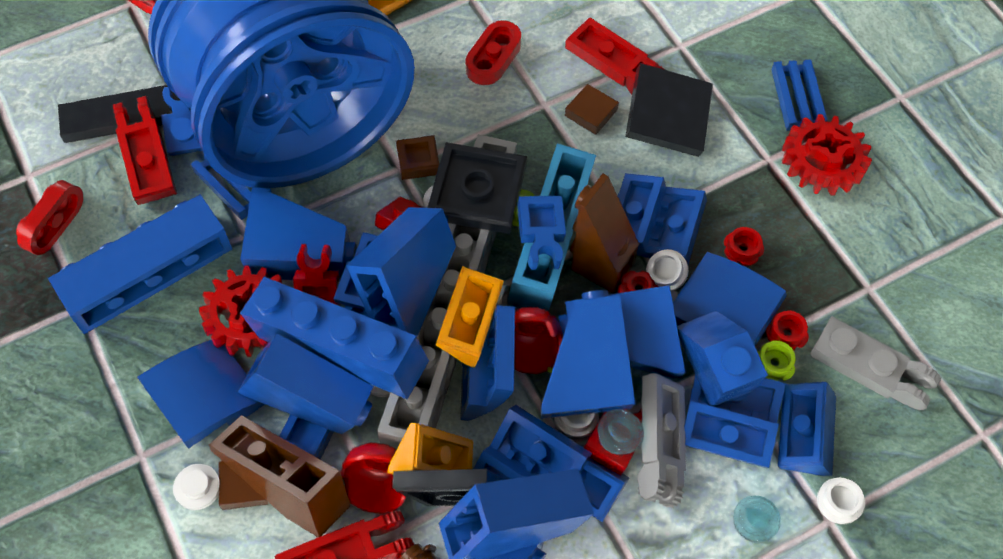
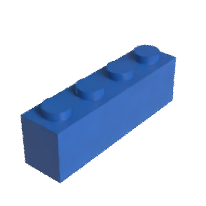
M201 194L190 200L177 204L172 210L158 218L142 223L136 230L120 239L104 244L98 251L80 261L66 265L60 272L49 277L48 280L70 317L82 333L86 334L228 253L233 248L225 229Z
M263 277L240 312L260 339L269 342L278 333L368 384L404 399L409 398L429 362L416 335L266 277Z

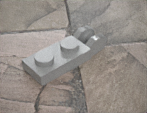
M831 316L810 353L812 358L885 398L891 397L919 411H924L928 407L931 400L929 395L911 383L899 382L900 378L904 377L915 384L929 389L937 388L942 378L937 373L938 371L929 368L928 365L918 361H910L911 358L833 316Z
M652 373L642 376L641 448L644 466L637 474V483H639L638 493L641 494V498H644V500L650 502L659 500V504H662V506L674 508V506H678V503H681L684 493L682 489L684 488V471H686L685 392L683 385L659 374Z

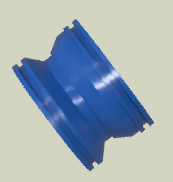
M157 0L149 21L148 43L152 58L169 89L191 109L192 130L207 161L219 175L239 185L256 188L287 187L317 179L341 168L364 153L386 133L403 110L412 90L415 67L411 49L388 16L379 9L369 5L368 0Z

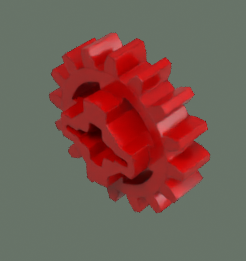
M818 114L815 123L805 117L802 119L800 127L796 125L791 127L790 133L782 147V151L785 152L782 164L791 165L787 173L789 177L797 175L801 177L799 183L801 188L809 183L814 185V194H818L822 188H827L829 194L835 196L839 186L847 193L851 190L854 183H861L872 161L868 157L871 145L861 144L865 134L864 132L854 134L851 131L854 123L848 122L842 126L839 124V116L834 115L831 122H826L823 115Z
M248 265L244 266L242 275L236 276L233 270H227L228 280L225 282L216 278L213 279L212 282L216 291L203 292L202 296L206 305L199 307V313L204 321L201 324L206 336L212 335L211 339L216 348L226 343L227 351L232 356H234L239 348H244L246 356L252 357L255 347H260L263 350L268 344L267 341L260 339L240 314L263 277L269 278L267 268L262 267L257 275L251 273ZM279 274L271 278V280L283 284ZM220 314L224 315L225 319L228 320L229 328H226L221 323Z

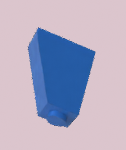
M252 187L240 258L243 267L249 265L251 273L255 275L264 267L267 268L269 279L279 274L282 280L293 281L296 270H301L297 264V255L301 244H307L308 255L313 259H321L323 246L330 245L332 258L326 271H339L340 282L347 261L353 260L357 250L356 242H350L347 226L267 190Z
M408 207L346 265L369 318L418 336L456 248L443 208Z
M670 285L609 295L621 296L630 367L673 379L681 378L685 373ZM575 300L566 301L567 314L558 315L563 336Z
M595 290L583 293L582 299L574 301L542 401L541 419L627 410L635 405L620 295L609 296L607 290Z
M714 311L677 326L679 339L710 406L716 407L751 393L768 375L748 331L719 312Z
M276 333L258 354L237 393L343 434L355 425L360 427L366 420L373 404L367 399L374 386Z
M578 469L475 484L438 524L449 559H489L572 533L593 516L594 512L591 507L589 491L583 485Z

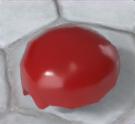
M522 307L515 310V370L521 373L540 374L546 372L548 366L554 367L563 339V332L560 323L549 311L539 307Z
M373 442L353 447L343 461L340 472L345 482V489L350 504L364 512L385 514L397 511L405 502L406 496L392 488L393 475L388 474V467L397 450L396 448L388 444Z

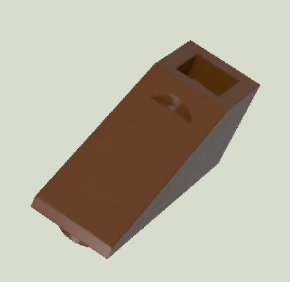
M602 173L593 187L586 185L575 203V208L578 209V216L572 228L576 235L570 247V252L573 253L571 270L614 294L621 284V277L629 272L635 264L639 242L609 176Z

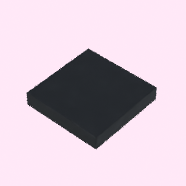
M640 63L636 69L625 137L699 157L704 152L713 83Z
M446 142L427 208H443L447 222L450 224L511 234L526 171L527 156Z
M488 469L393 471L392 488L396 492L425 506H455L475 484L503 479Z

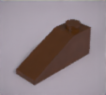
M242 415L209 444L210 450L263 496L285 518L316 537L322 536L351 506L340 470Z

